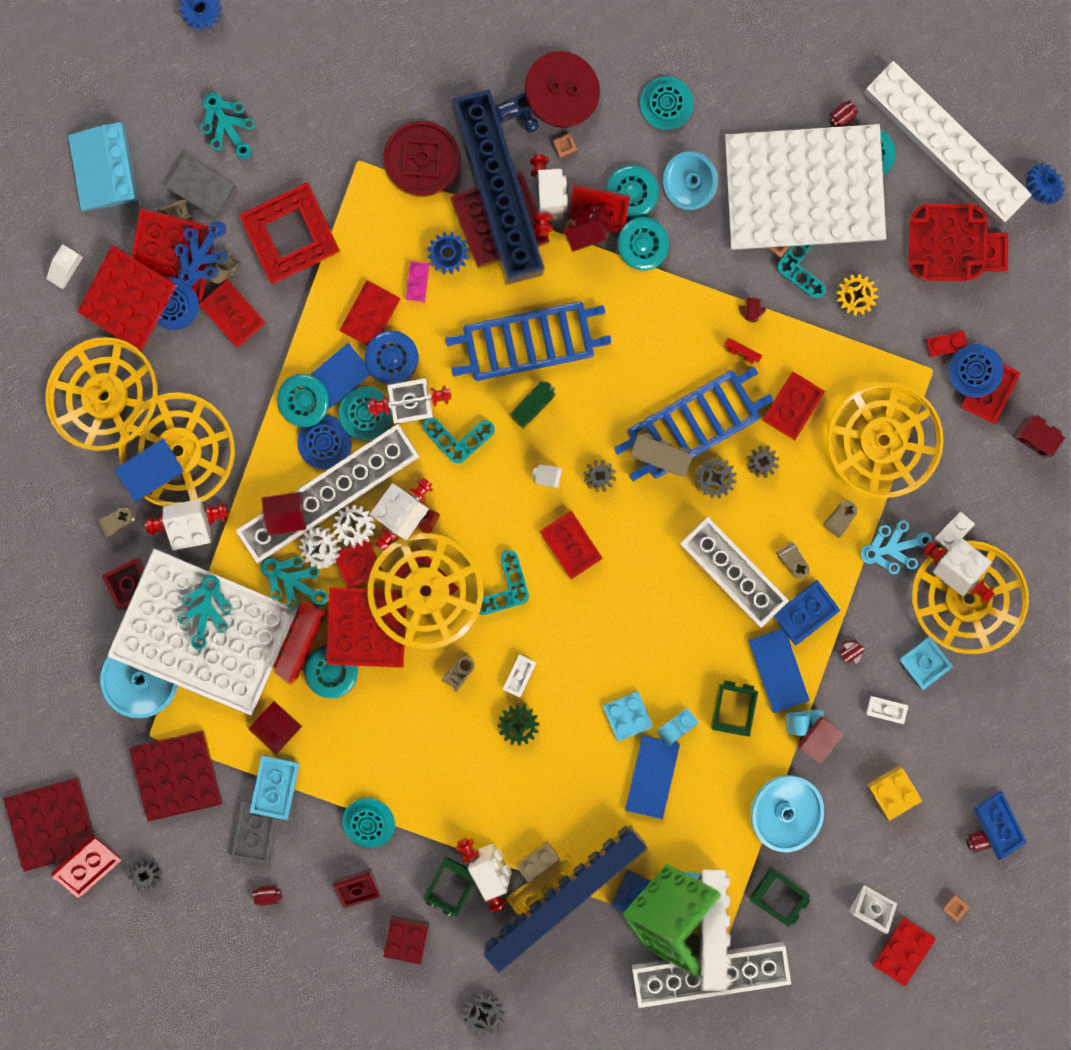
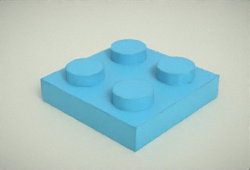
M929 636L898 659L922 690L926 689L953 667Z
M638 691L603 705L617 741L653 727Z

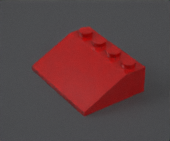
M305 601L304 604L300 603L296 612L299 615L297 621H292L289 632H291L289 639L285 638L281 649L284 651L281 657L277 656L273 665L276 668L274 673L289 684H293L298 680L328 611L309 601Z

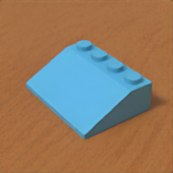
M122 122L102 125L68 135L81 211L139 202L126 127Z

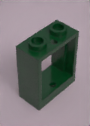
M541 381L509 416L524 429L555 397V388L548 381L545 383Z
M724 680V684L719 683L710 728L716 731L750 737L758 691L754 690V686L743 684V687L735 686V682ZM724 689L751 694L745 727L718 722Z
M445 855L424 895L425 903L432 908L437 906L443 909L442 912L447 916L453 917L454 915L457 917L475 884L468 869L469 867ZM444 868L470 880L456 907L431 894Z
M770 867L749 899L789 927L798 920L800 910L808 906L810 894ZM776 878L802 895L787 918H784L761 902V899Z

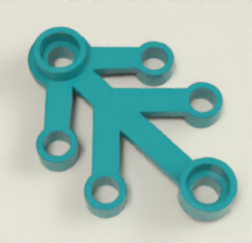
M214 92L208 93L203 99V105L207 112L200 130L205 135L212 133L213 127L211 124L215 113L219 120L215 138L210 143L212 149L215 151L222 149L224 130H226L236 146L237 156L242 160L250 158L252 154L250 146L241 141L232 125L244 127L246 130L251 131L255 128L254 120L251 118L241 119L228 116L222 110L228 109L233 110L236 114H243L245 111L244 104L242 102L232 103L223 101L219 94ZM211 99L216 100V103L214 105L209 104V101ZM237 105H242L241 111H236ZM251 121L253 125L249 128L246 127V123ZM205 125L210 126V129L207 132L203 130ZM216 141L220 142V146L218 148H214L213 144ZM243 147L247 149L245 154L240 153V149Z
M296 556L291 560L281 562L273 558H267L261 564V572L269 578L271 599L277 601L282 597V591L278 588L277 576L284 582L288 600L287 608L290 611L296 610L299 604L297 599H295L293 587L312 598V602L316 606H323L326 603L328 597L325 591H314L298 581L304 578L316 579L319 575L317 567H310L308 570L287 574L282 569L289 567L299 569L302 567L303 560L301 557ZM299 560L301 564L296 566L293 561ZM271 565L274 567V570L268 571L266 567ZM315 570L317 574L315 576L310 575V571ZM277 591L280 593V596L274 597L272 593ZM321 596L323 600L321 602L316 601V597ZM293 601L296 603V606L290 607L289 603Z
M214 575L204 577L201 587L182 597V603L190 606L194 599L205 594L202 603L178 616V622L186 625L191 618L201 613L197 634L191 639V645L196 650L204 649L207 644L204 634L208 615L215 622L216 629L219 632H225L228 629L227 622L221 619L211 604L212 596H214L220 604V610L223 613L227 614L232 610L231 603L226 601L219 591L221 586L220 580ZM209 581L214 582L215 586L213 588L207 586ZM186 596L191 597L190 603L184 602ZM224 604H228L230 606V609L228 611H224L222 609V606ZM182 615L187 616L186 622L180 620ZM220 623L226 625L224 630L219 629L218 625ZM197 638H201L203 640V643L201 645H197L195 643V640Z

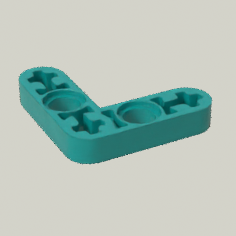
M804 245L797 246L803 251L800 257L793 255L792 249L796 246H791L777 265L778 273L811 298H821L826 292L825 285L799 265L813 245H807L808 248ZM789 255V257L792 260L797 261V263L795 264L794 262H792L789 265V268L791 270H786L784 272L782 270L783 266L781 264H786L789 261V258H786V256ZM803 273L806 275L807 280L804 284L797 282V274ZM810 279L814 281L811 285L814 287L819 285L821 287V294H813L814 289L810 286L808 289L805 288L809 284Z
M428 418L423 424L425 433L456 464L464 462L495 431L493 423L487 420L482 421L462 440L457 442L437 419ZM436 422L437 425L435 426V428L438 431H440V429L442 428L444 432L440 433L436 437V439H434L433 435H436V433L433 430H427V428L429 427L427 423ZM483 424L485 426L490 425L491 433H484L482 435L484 440L481 441L474 432L477 430L480 433L483 430L481 427ZM446 435L450 438L448 446L440 445L439 439L441 436ZM469 437L477 439L478 443L474 448H470L466 444ZM453 443L457 445L453 447L457 452L460 450L463 452L461 460L458 458L454 460V453L451 450L449 453L446 452Z
M507 550L501 556L509 590L483 597L484 603H490L489 598L493 597V604L496 609L492 610V606H489L485 612L481 609L479 614L487 615L524 604L528 600L529 593L516 552ZM507 553L515 556L512 562L513 566L518 565V569H511L507 572L506 567H510L509 562L504 561ZM515 571L521 576L517 583H513L509 579V575ZM523 583L524 587H520L521 592L526 594L523 597V601L515 598L517 589L512 590L511 586ZM503 595L507 598L505 606L497 605L496 599L498 596Z

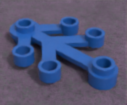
M214 221L209 225V234L200 249L197 240V230L195 228L185 230L184 235L190 242L193 258L190 265L187 256L189 251L187 245L179 244L175 247V253L180 256L182 266L178 278L183 286L191 287L196 283L197 279L217 277L218 270L215 267H207L204 271H197L201 264L220 263L227 260V253L225 251H216L215 254L206 255L216 237H222L226 233V226L223 222ZM214 226H216L218 229L216 233L214 231ZM190 231L193 232L192 238L189 235ZM181 247L184 249L183 253L180 252ZM220 253L223 256L222 260L219 259ZM210 269L213 271L212 276L209 274Z

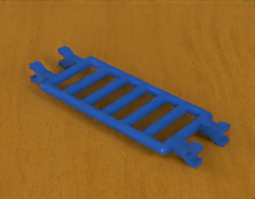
M578 301L464 325V335L445 338L447 347L462 343L467 345L470 365L451 368L453 377L472 373L475 381H481L592 358L594 356L593 348L612 344L610 336L591 340L587 323L588 317L605 314L604 305L585 310L583 302ZM577 310L585 346L584 352L574 353L566 316L568 311ZM549 315H559L567 355L555 357L547 319ZM540 318L548 359L536 361L529 319ZM521 321L529 363L520 365L517 364L509 325ZM502 325L510 367L501 369L498 367L490 328ZM481 329L484 332L491 371L482 373L479 370L472 331Z
M755 367L738 377L733 370H729L630 427L627 430L630 439L615 447L614 450L618 455L632 447L637 438V432L644 428H647L649 433L654 436L653 440L660 442L662 438L653 423L661 418L665 420L678 445L690 450L670 413L680 408L701 444L690 450L689 454L693 455L692 458L758 421L760 416L756 410L774 400L771 394H768L752 404L741 383L758 374ZM729 379L750 414V417L743 421L739 420L720 387V384ZM712 389L734 425L725 431L703 394ZM694 399H697L717 434V436L708 441L686 405ZM645 463L644 467L631 473L629 476L632 481H635L650 472L653 478L657 479L668 473V471L660 468L657 470L655 466Z

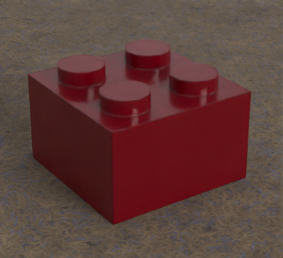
M605 204L601 206L594 205L585 212L577 211L571 214L563 233L572 252L608 240L614 224Z
M1038 415L1036 417H1025L1012 436L1043 458L1053 457L1066 438L1061 435L1062 431L1055 426L1051 428L1045 424L1046 420Z
M135 558L101 575L118 610L130 605L145 571L140 558Z
M392 915L383 957L421 965L429 923Z

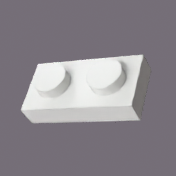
M960 511L935 537L934 541L949 552L975 526V523Z
M519 654L503 690L521 697L537 662Z
M870 696L866 715L904 724L908 705Z

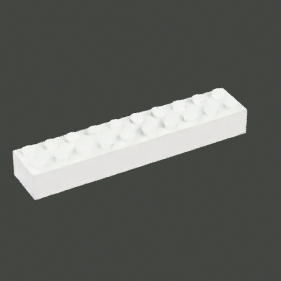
M894 61L863 92L999 225L1004 224L1032 195Z
M397 424L295 491H301L307 530L268 536L263 515L261 514L236 530L255 561L260 563L309 531V529L320 524L420 458L400 425Z

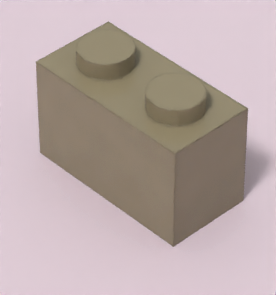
M547 840L517 863V868L527 882H529L558 861L559 855Z

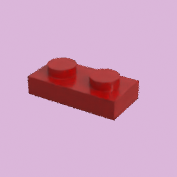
M965 331L927 338L926 344L929 358L955 353L967 346Z
M727 338L723 345L726 347V352L735 356L738 353L743 356L744 361L750 364L758 363L762 357L761 354L730 338Z

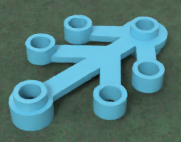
M899 521L887 545L879 548L884 537L889 536L891 533L889 526L882 525L878 528V534L872 544L862 548L860 556L867 564L876 562L886 568L890 574H897L900 566L897 563L888 562L881 556L889 554L905 564L907 569H915L918 566V561L915 558H908L899 551L916 546L924 548L929 542L932 543V537L928 533H919L915 539L897 543L902 533L909 529V524L906 521ZM901 523L905 524L904 530L900 529ZM884 527L887 529V533L885 535L882 534V529ZM924 537L928 539L926 544L922 542ZM869 551L873 552L872 558L868 557ZM910 560H913L914 562L913 567L909 566ZM892 565L896 566V570L894 572L891 571Z

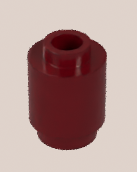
M848 100L829 114V121L833 127H844L856 117L858 110Z
M984 830L968 835V839H966L969 850H973L974 853L992 848Z
M277 885L254 889V904L259 906L279 904V900H282L281 888L278 889Z

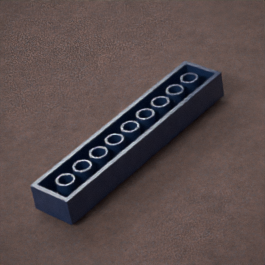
M490 89L453 98L452 110L505 285L543 276L545 268Z
M632 825L622 827L617 832L619 834L614 839L609 838L599 852L595 850L588 856L589 860L583 864L581 862L573 869L574 873L570 877L566 875L560 879L558 887L555 889L551 887L544 893V899L540 901L538 899L535 900L525 914L521 912L515 917V922L511 926L507 924L499 931L501 934L498 937H491L485 943L484 957L498 973L648 848L645 840Z

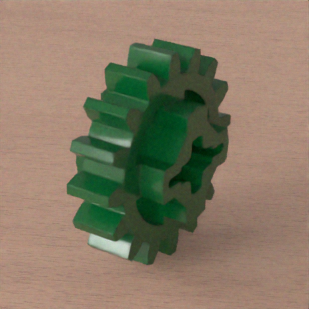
M516 704L515 709L510 705L508 712L506 710L502 711L505 716H499V720L502 723L498 724V727L503 729L499 734L506 735L504 741L510 739L511 745L517 741L518 746H521V741L528 744V738L535 739L532 734L538 733L535 726H538L539 722L534 721L538 716H532V708L527 711L526 705L520 708L519 704ZM521 712L526 714L530 720H525L521 716ZM514 713L515 717L511 721L506 722L507 718ZM517 716H519L520 723H524V726H521L520 733H518L517 727L513 726V724H516ZM506 729H511L516 737L510 735ZM530 729L529 733L522 737L524 730Z

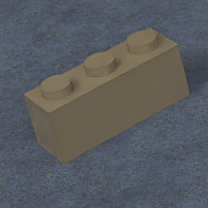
M644 432L642 435H637L629 455L630 457L675 475L685 476L693 456L689 454L690 450L680 446L678 449L671 447L672 443L662 439L660 442L653 440L654 436Z

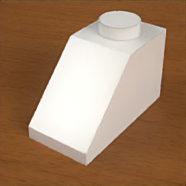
M62 244L51 262L46 279L64 289L83 256Z
M539 464L538 468H534L532 479H535V484L558 488L562 468Z

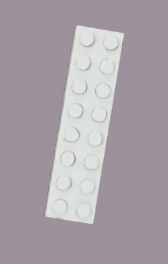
M783 942L727 950V954H730V966L727 967V974H730V986L725 991H700V975L696 978L666 960L632 965L638 1008L790 985L791 979L786 947ZM693 955L692 957L698 961V967L700 968V955Z

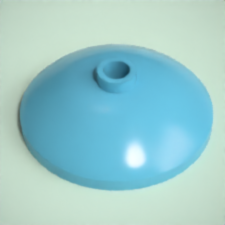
M692 151L683 152L673 157L667 164L663 176V186L667 197L677 207L685 210L699 209L708 204L715 195L718 185L717 172L713 163L705 155ZM694 177L698 179L697 183H694Z

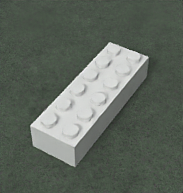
M706 517L679 543L759 627L767 623L789 601L709 517Z
M702 870L699 873V881L719 890L722 896L700 921V970L702 971L700 974V991H725L730 986V974H727V967L730 966V954H727V947L730 946V934H726V927L730 926V915L726 914V908L730 905V897L726 895V888L729 887V875H726V870Z

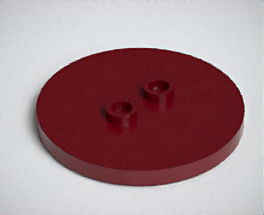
M555 51L541 56L530 67L524 82V94L529 108L542 122L557 128H571L583 123L593 114L599 102L600 85L595 71L583 58L570 52Z
M413 121L399 127L389 137L384 148L383 163L389 180L400 191L411 196L429 197L441 193L452 184L460 166V151L454 137L442 126L429 121Z

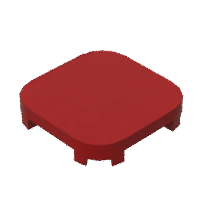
M926 203L918 207L910 218L908 261L913 275L919 280L927 282H969L979 278L985 271L987 264L988 219L983 209L972 203Z

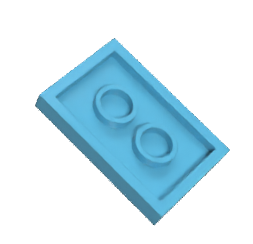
M262 755L250 813L288 820L300 763Z

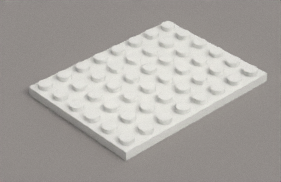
M880 124L725 135L731 250L886 240Z
M154 549L108 653V657L252 716L297 609L290 611L285 603L278 600L275 601L271 597ZM214 575L220 580L221 586L219 591L225 600L231 603L232 610L227 614L223 613L220 610V604L214 596H212L211 604L221 619L227 622L228 629L225 632H219L216 629L215 622L208 615L204 634L207 644L204 649L196 650L191 645V639L197 634L201 613L191 618L186 625L178 622V616L202 603L205 594L194 599L190 606L182 603V597L201 587L204 577ZM209 581L207 586L213 588L215 584L213 581ZM186 596L184 602L190 603L191 597ZM224 604L222 606V609L224 611H228L230 609V606L228 604ZM182 615L180 620L186 622L187 616ZM220 623L218 627L219 629L224 630L226 628V625L224 623ZM197 638L195 640V643L197 645H201L203 643V640L201 638Z

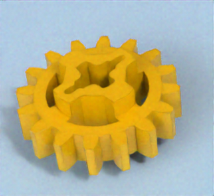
M858 274L857 278L854 275H850V281L845 278L843 279L844 285H838L841 291L836 292V295L840 296L836 301L842 302L840 309L846 308V314L853 311V316H856L858 312L862 316L864 315V310L870 312V306H876L873 299L878 298L877 295H874L878 288H872L875 282H867L868 276L861 279V274ZM852 283H859V285L854 288L852 286H848ZM866 287H867V289H868V291H869V296L866 294V291H865V288H866ZM860 289V297L854 301L855 294L853 293ZM845 294L848 296V299H849V302H848V303H847V301H846V299H845ZM858 303L865 304L863 307L855 308Z

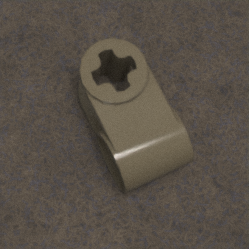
M180 200L156 210V212L188 220L193 219L186 206L187 200Z
M226 251L227 260L225 262H214L212 267L218 270L217 277L210 279L214 283L223 282L242 267L243 264L237 262L230 255V251ZM210 269L209 274L212 276L213 271Z
M849 501L841 502L825 521L823 527L836 537H841L856 516L857 506ZM845 506H847V507L851 506V507H850V510H851V513H850V514H849V513L844 514V513H845V510H844V507H845Z
M120 508L99 519L97 524L107 539L132 524L136 519V514L131 508ZM124 513H128L126 520L122 519Z
M792 541L776 552L779 559L794 577L803 578L808 575L809 565ZM797 564L798 566H804L803 574L796 573Z
M468 655L462 656L449 669L441 681L447 682L457 692L475 666L474 659ZM468 660L471 663V668L463 669L461 661Z

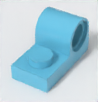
M686 708L656 732L669 747L699 722L690 710Z
M820 709L786 713V732L797 736L806 735L820 716L824 718V711Z

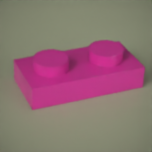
M410 261L406 300L425 302L429 263Z

